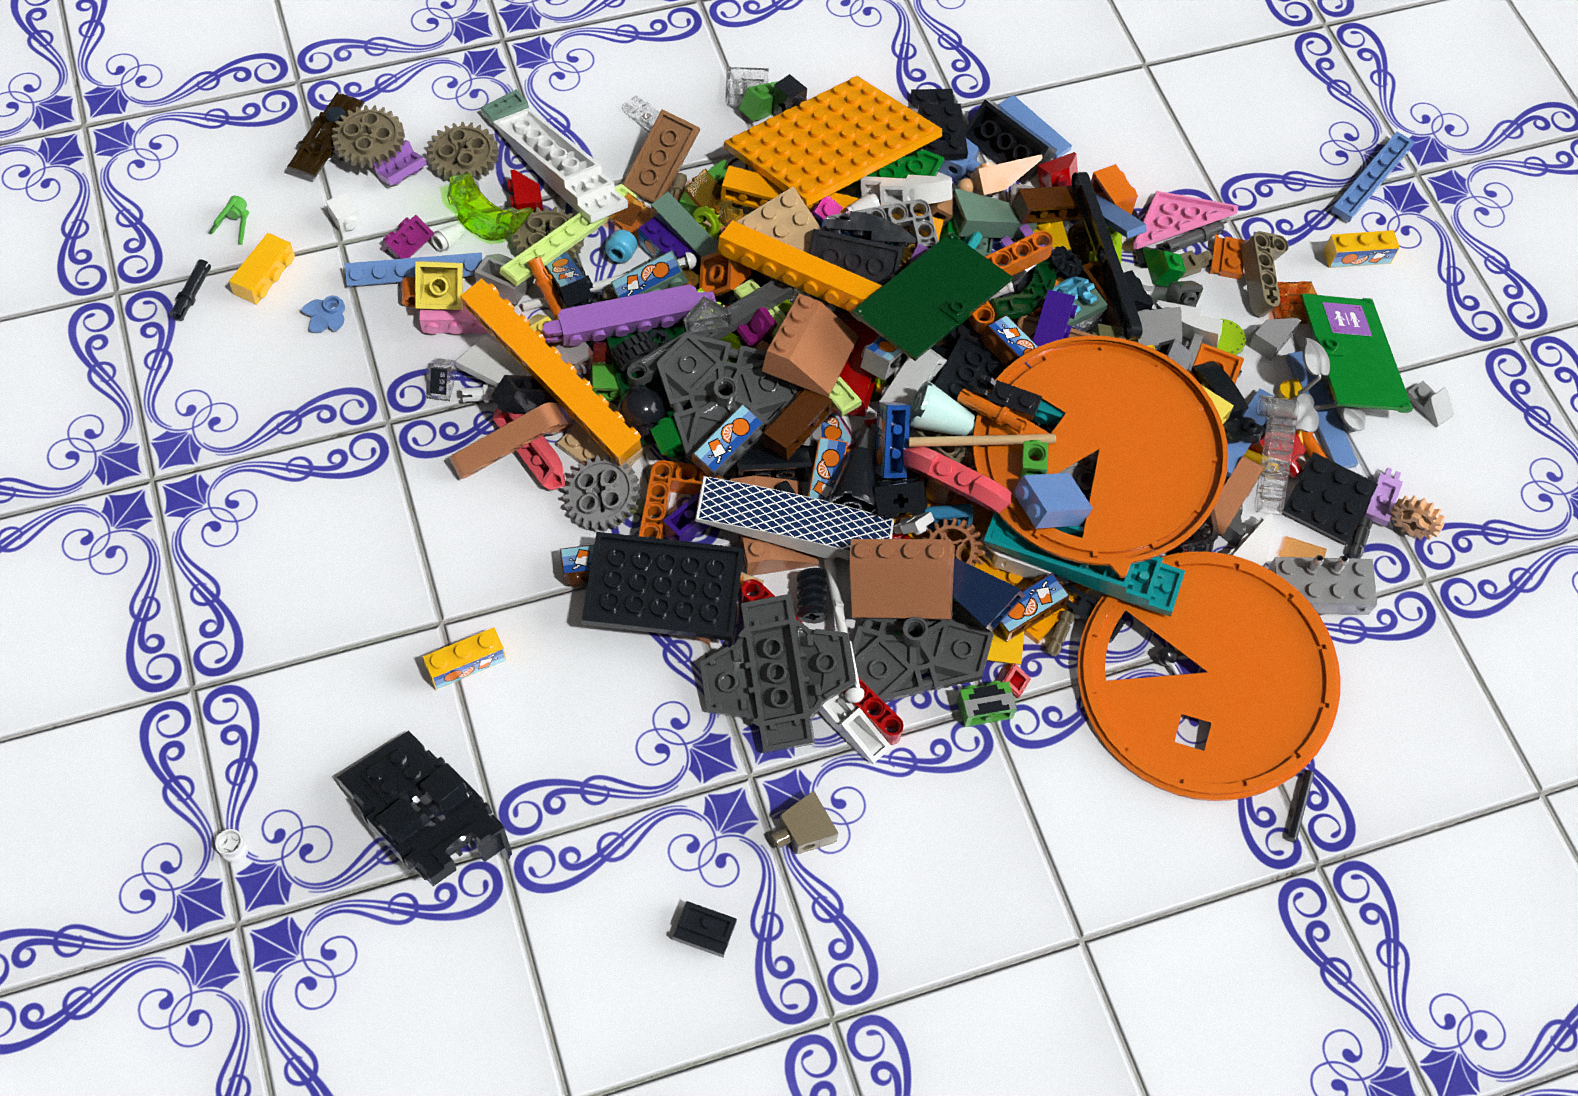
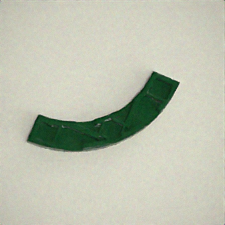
M1051 255L1048 259L1033 267L1032 281L1023 292L1002 298H991L989 303L995 312V321L1005 315L1010 319L1026 316L1044 304L1048 289L1053 290L1056 283L1057 268L1051 259Z

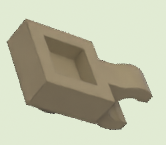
M1193 250L1182 253L1181 257L1186 273L1181 278L1200 273L1202 268L1209 267L1211 265L1209 260L1213 259L1210 251H1204L1198 255H1195Z

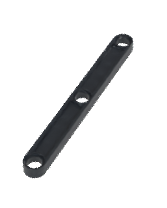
M1074 172L1071 178V186L1123 335L1126 340L1140 339L1143 332L1142 323L1090 177L1087 172Z

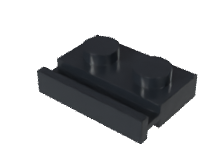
M686 901L677 928L673 934V940L724 958L737 923V918Z

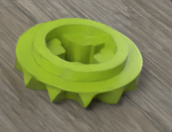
M708 206L697 208L692 217L714 240L718 239V236L722 233L720 227L723 225L718 220L720 215H716L714 208H708ZM707 220V222H709L711 226L709 227V225L703 222Z

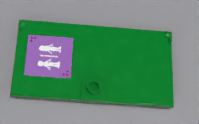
M1301 293L1300 299L1314 341L1318 342L1325 349L1329 357L1330 371L1326 377L1336 406L1394 410L1401 413L1411 412L1413 410L1373 299Z

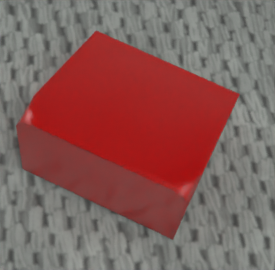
M1015 663L1005 664L994 681H1000L1001 683L1009 681L1013 696L1020 698L1031 678Z

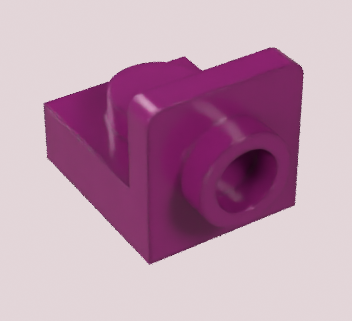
M766 307L758 308L748 324L739 325L737 331L747 345H756L762 340L766 342L778 324Z

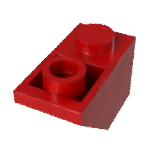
M515 169L510 170L511 179H507L509 193H514V196L510 197L512 210L517 212V218H521V214L528 216V210L535 213L536 207L543 211L539 183Z

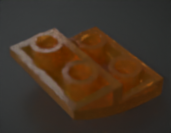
M1312 281L1278 282L1280 304L1272 310L1274 319L1298 318L1301 320L1299 324H1309L1300 295L1301 293L1317 295Z

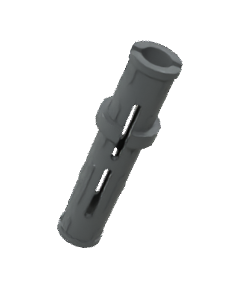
M1221 220L1198 227L1191 232L1164 241L1163 245L1165 246H1163L1164 251L1174 253L1202 241L1204 243L1215 236V234L1224 233V224Z

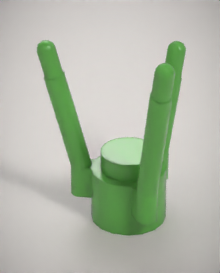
M231 196L225 208L214 220V225L209 233L213 234L226 216L231 219L241 217L238 244L242 245L246 219L249 215V211L246 210L247 202L239 196Z

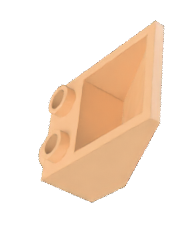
M1042 154L993 165L992 162L980 164L970 174L971 179L964 178L960 180L958 189L987 197L995 196L1006 190L1043 159Z

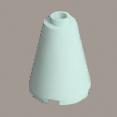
M925 381L920 386L918 391L921 394L917 399H913L910 407V427L956 436H967V434L973 433L975 428L974 414L933 383Z

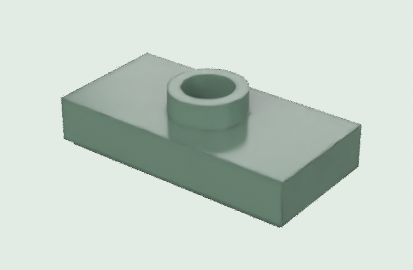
M516 89L482 106L480 109L482 115L493 126V121L527 109L529 106L525 98Z

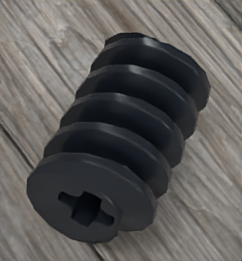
M808 568L797 574V617L803 622L816 624L828 619V616L824 614L828 611V607L825 605L828 602V598L825 596L828 592V589L825 587L827 585L825 578L827 571L825 569Z

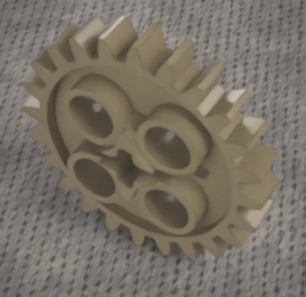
M367 105L364 106V110L356 107L355 113L348 110V117L341 115V121H336V128L332 129L334 134L332 135V140L339 157H344L345 162L351 160L352 166L359 162L361 168L365 164H369L370 168H373L374 163L382 166L381 161L383 160L390 163L389 157L396 158V151L401 152V145L405 144V133L398 116L393 117L392 111L386 113L385 107L378 111L376 105L371 110L368 109Z
M461 122V125L457 127L453 123V128L445 125L444 132L437 130L438 136H431L432 142H428L429 149H427L428 161L432 166V170H437L438 176L444 174L445 180L452 177L455 183L458 178L461 181L466 180V178L474 179L473 177L475 176L482 179L481 173L488 175V168L494 169V163L498 162L497 140H494L493 134H489L488 129L482 130L481 125L474 128L473 122L468 126Z
M545 206L544 211L536 207L535 213L528 210V216L521 214V220L516 219L515 226H512L513 248L517 249L518 255L546 236L545 223H549L551 233L571 219L573 213L565 215V209L557 212V207H554L551 211L548 206ZM584 239L566 251L572 259L576 258V253H581Z

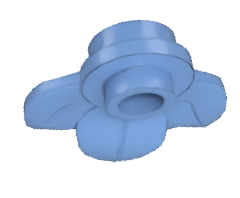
M331 295L324 300H312L301 309V312L312 317L309 324L310 332H322L328 327L333 331H337L344 324L343 312L345 311V304L337 296Z

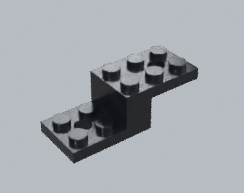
M911 89L912 107L919 109V115L942 128V136L922 146L923 150L942 156L944 159H967L968 149L961 103L954 102L953 89Z

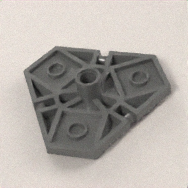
M685 333L656 362L669 406L674 410L673 419L682 440V446L687 459L692 460L693 453L742 404L764 422L763 432L769 423H773L779 417L781 410L786 406L789 407L798 393L795 384L762 371L767 351L742 345L739 350L731 348V343ZM728 357L736 358L737 364L727 362ZM725 389L731 394L723 396L718 391ZM683 405H690V409L683 410ZM750 442V443L745 447V448L747 449V451H748L755 443ZM734 458L729 463V469H731L738 460Z
M952 602L951 620H932L920 617H911L909 619L861 618V621H863L862 627L858 626L852 645L858 677L884 702L923 694L925 690L931 688L940 690L949 686L981 680L983 677L994 634L959 602L957 604ZM872 625L880 627L879 631L871 629ZM912 631H918L922 635L919 637H912L909 635V633ZM929 673L930 679L922 680L921 675Z

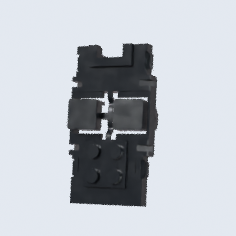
M409 730L337 777L340 786L353 799V803L359 808L364 821L409 870L416 867L415 871L424 880H428L432 886H435L457 870L450 856L454 853L459 857L463 855L461 848L467 844L472 849L474 847L473 838L484 862L500 851L507 860L512 855L505 827L492 814L490 805L487 802L484 803L483 798L448 763H445L442 757L437 758L430 750H426L424 745ZM425 794L431 800L427 805L419 800ZM414 802L420 810L417 812L410 804ZM442 811H445V819L441 821L438 817L436 818ZM430 821L436 824L431 828L428 825L425 826Z

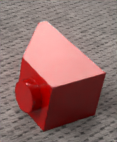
M1073 152L1037 165L1039 185L1042 187L1071 186L1072 175L1074 172H1078L1077 153Z

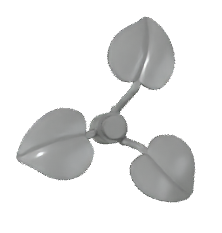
M1305 338L1303 362L1305 368L1310 374L1315 375V378L1306 387L1299 390L1297 396L1286 400L1285 407L1288 414L1291 415L1289 429L1308 433L1314 432L1319 425V417L1316 410L1341 408L1343 409L1341 413L1342 420L1349 428L1356 431L1364 430L1366 422L1364 408L1336 406V404L1314 406L1313 397L1310 394H1305L1306 391L1321 379V375L1326 376L1330 371V361L1325 349L1318 342Z

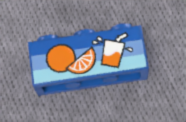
M878 402L874 474L883 478H907V467L904 466L903 450L907 449L909 444L911 405L901 402Z

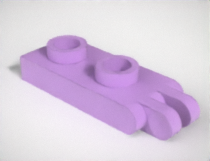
M1388 467L1384 474H1379L1376 480L1378 486L1363 516L1383 526H1386L1392 515L1390 512L1396 503L1403 481L1399 480L1401 472L1396 471L1394 476L1390 477L1392 469Z

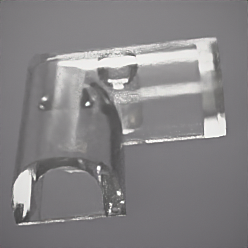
M727 67L725 96L727 106L732 109H738L747 87L768 83L769 68Z

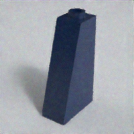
M954 558L952 597L992 632L1026 595L1016 586Z

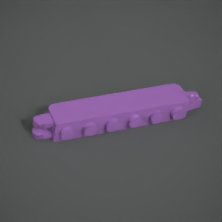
M689 284L562 309L558 314V320L545 323L542 332L546 339L545 343L562 341L563 346H577L586 341H602L606 337H622L631 332H647L656 327L667 328L676 323H687L686 318L701 301L703 305L702 313L709 311L707 300L716 305L717 303L713 292H697L696 287Z

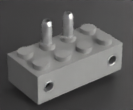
M1316 555L1314 558L1274 557L1268 567L1269 570L1294 586L1310 602L1318 614L1369 615L1377 606L1373 559L1348 558L1345 555L1339 558H1323L1322 555Z

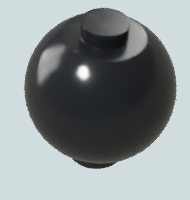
M643 385L632 386L629 388L630 391L626 392L621 398L618 412L625 419L624 423L629 428L634 427L641 435L640 440L653 438L650 429L657 426V422L665 418L666 409L664 401L656 391L650 388L643 387Z

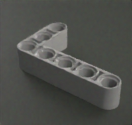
M916 199L856 210V212L868 213L887 219L903 229L909 228L910 234L916 238V246L919 243L931 248L939 242L930 206L925 200ZM913 210H920L923 215L918 216ZM845 213L830 215L825 219L845 220ZM891 214H898L901 220L894 219ZM842 230V235L856 238L866 236L867 233L865 231V235H851V230ZM918 231H925L928 237H922Z

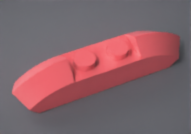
M497 407L492 419L501 428L521 417L524 413H505ZM544 436L516 450L542 486L549 490L565 487L562 462Z
M909 447L903 450L904 466L995 513H1000L1011 503V491L994 480L926 447Z

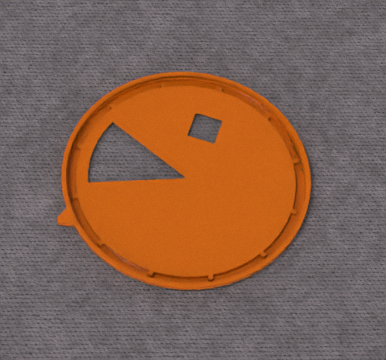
M1090 335L1070 337L1044 344L1027 352L1009 365L995 380L1040 395L1044 400L1066 412L1051 433L1056 434V444H1048V470L1046 474H1057L1099 449L1089 502L1093 509L1088 517H1086L1083 538L1053 527L1036 529L1013 494V491L1022 479L1020 478L1023 444L973 446L976 472L994 480L1012 492L1011 503L998 515L1011 529L1032 545L1047 553L1073 562L1110 566L1120 578H1125L1132 563L1146 561L1162 555L1187 540L1202 526L1217 504L1224 487L1228 466V446L1222 420L1212 399L1203 386L1185 368L1167 355L1138 342L1122 338ZM978 413L973 436L1050 433L1028 420L1026 429L1020 434L1005 425L1000 426L993 419ZM1030 456V457H1029L1031 460H1034V461L1040 460V459H1039L1038 457H1036V456Z
M1206 551L1183 552L1161 557L1163 558L1162 563L1185 570L1171 617L1104 593L1090 614L1081 636L1077 661L1078 686L1082 704L1095 733L1109 752L1129 771L1147 783L1178 796L1206 801H1231L1263 794L1282 785L1303 770L1317 755L1329 736L1338 712L1341 686L1339 661L1331 636L1321 617L1310 602L1284 578L1255 562L1241 557ZM1125 611H1128L1205 669L1207 673L1106 681V653L1110 637L1118 620ZM1182 714L1211 723L1204 751L1175 742Z

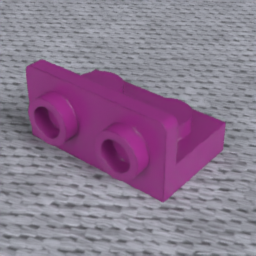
M417 215L411 219L406 217L398 225L400 229L396 233L391 231L383 238L385 243L381 249L384 252L388 249L397 259L411 258L431 239L434 232Z

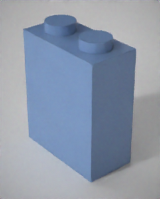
M1070 473L1023 475L1013 491V494L1036 529L1081 526L1093 509Z

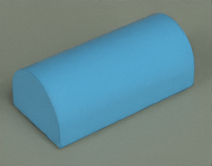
M972 504L927 507V510H923V513L931 512L935 521L927 525V528L932 531H936L934 527L936 522L943 527V519H947L951 525L952 519L956 518L958 519V526L962 520H966L967 527L973 522L974 510Z

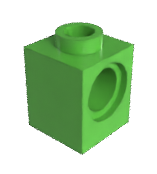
M1040 440L1023 442L1020 478L1023 475L1047 473L1049 443H1043ZM1030 456H1036V457H1038L1040 460L1034 461V460H1031L1029 457H1030Z

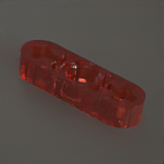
M594 342V364L609 365L610 353L606 342Z

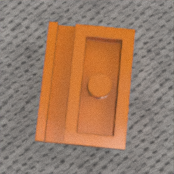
M1215 234L1212 246L1213 259H1211L1209 274L1214 272L1219 273V276L1241 280L1244 269L1241 246L1246 240L1226 236L1225 238H1220L1219 235Z

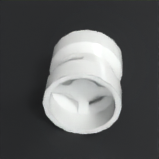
M226 829L215 840V846L226 862L238 863L248 853V845L237 830Z

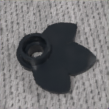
M1239 417L1237 420L1228 419L1223 424L1227 443H1239L1241 441L1252 443L1259 441L1263 434V427L1250 417Z

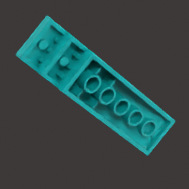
M995 512L983 542L995 549L1073 582L1170 617L1185 574V570L1162 563L1163 558L1157 556L1146 561L1132 563L1126 577L1120 578L1110 566L1077 563L1041 550L1018 535ZM1053 527L1069 535L1083 538L1084 527Z

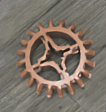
M956 518L952 519L951 525L947 519H943V527L936 522L934 523L935 532L931 529L926 531L931 535L929 539H950L947 534L952 532L966 535L967 538L964 540L951 541L955 548H958V550H955L957 552L955 554L957 559L964 562L963 553L968 549V545L971 544V554L966 563L971 566H975L976 563L983 565L984 562L978 556H984L986 552L978 548L985 546V543L981 540L977 541L982 535L980 532L973 533L975 526L971 524L967 527L966 520H962L958 526V519Z

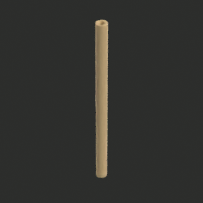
M1056 434L909 437V447L1023 444L1024 441L1040 440L1043 443L1056 444Z

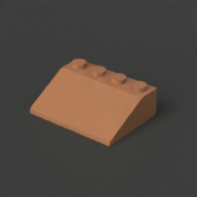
M799 293L766 352L762 371L829 398L859 339V335L822 302Z
M762 476L730 479V481L775 490L779 483L786 480L796 494L803 496L800 481ZM738 534L740 546L744 548L743 561L746 574L754 576L814 567L819 564L815 555Z
M851 539L850 583L852 617L874 619H909L911 617H920L932 620H951L954 544L950 539Z

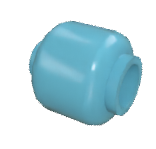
M616 230L608 239L605 250L611 260L617 263H625L632 258L638 244L632 233L626 230Z

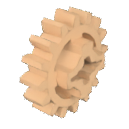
M1413 495L1412 499L1408 496H1404L1403 499L1399 498L1390 512L1392 513L1391 520L1396 521L1394 524L1396 527H1402V533L1406 532L1410 537L1417 535L1419 540H1422L1424 536L1428 540L1432 536L1437 537L1445 524L1443 522L1445 516L1439 515L1441 509H1434L1433 502L1428 504L1426 498L1418 500L1415 495Z

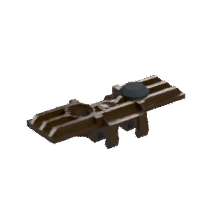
M337 92L325 111L320 112L319 116L314 118V124L306 136L297 143L298 151L288 164V169L316 178L328 158H331L334 153L339 161H343L344 157H339L338 151H335L332 129L336 128V121H341V115L348 117V110L355 113L356 107L361 110L365 102Z

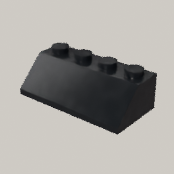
M986 99L965 128L966 138L998 164L1042 154L1043 159L1019 178L1024 184L1028 183L1038 174L1037 165L1050 161L1058 150L995 102Z

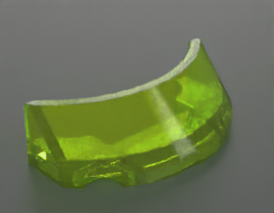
M469 173L450 177L447 194L449 204L455 206L458 211L457 218L461 224L471 233L479 236V238L490 241L508 238L517 232L533 212V209L530 207L520 210L512 207L508 208L507 211L497 207L482 194Z

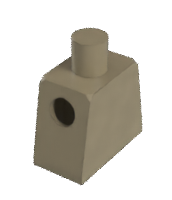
M813 791L782 813L780 816L782 830L771 835L777 849L790 843L796 854H801L837 842L838 831L815 791Z

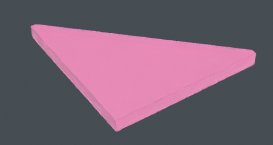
M1156 191L1143 220L1147 231L1136 236L1133 249H1139L1235 215L1238 212V206Z

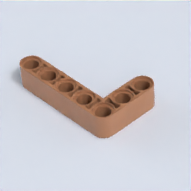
M545 403L453 454L449 459L459 478L464 479L544 434L561 433L572 427L574 423L570 415L559 403Z

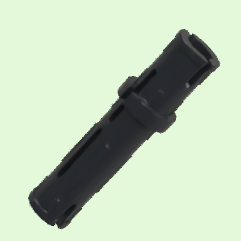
M202 259L197 261L183 290L178 292L176 296L177 301L169 313L171 317L174 315L173 319L183 321L190 306L194 305L196 294L211 269V265L207 261Z

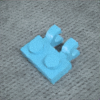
M1069 277L1053 288V291L1075 296V300L1078 299V296H1081L1089 304L1097 300V296L1090 293V290L1095 287L1093 283H1089L1088 279ZM1077 305L1076 313L1081 310L1079 305Z

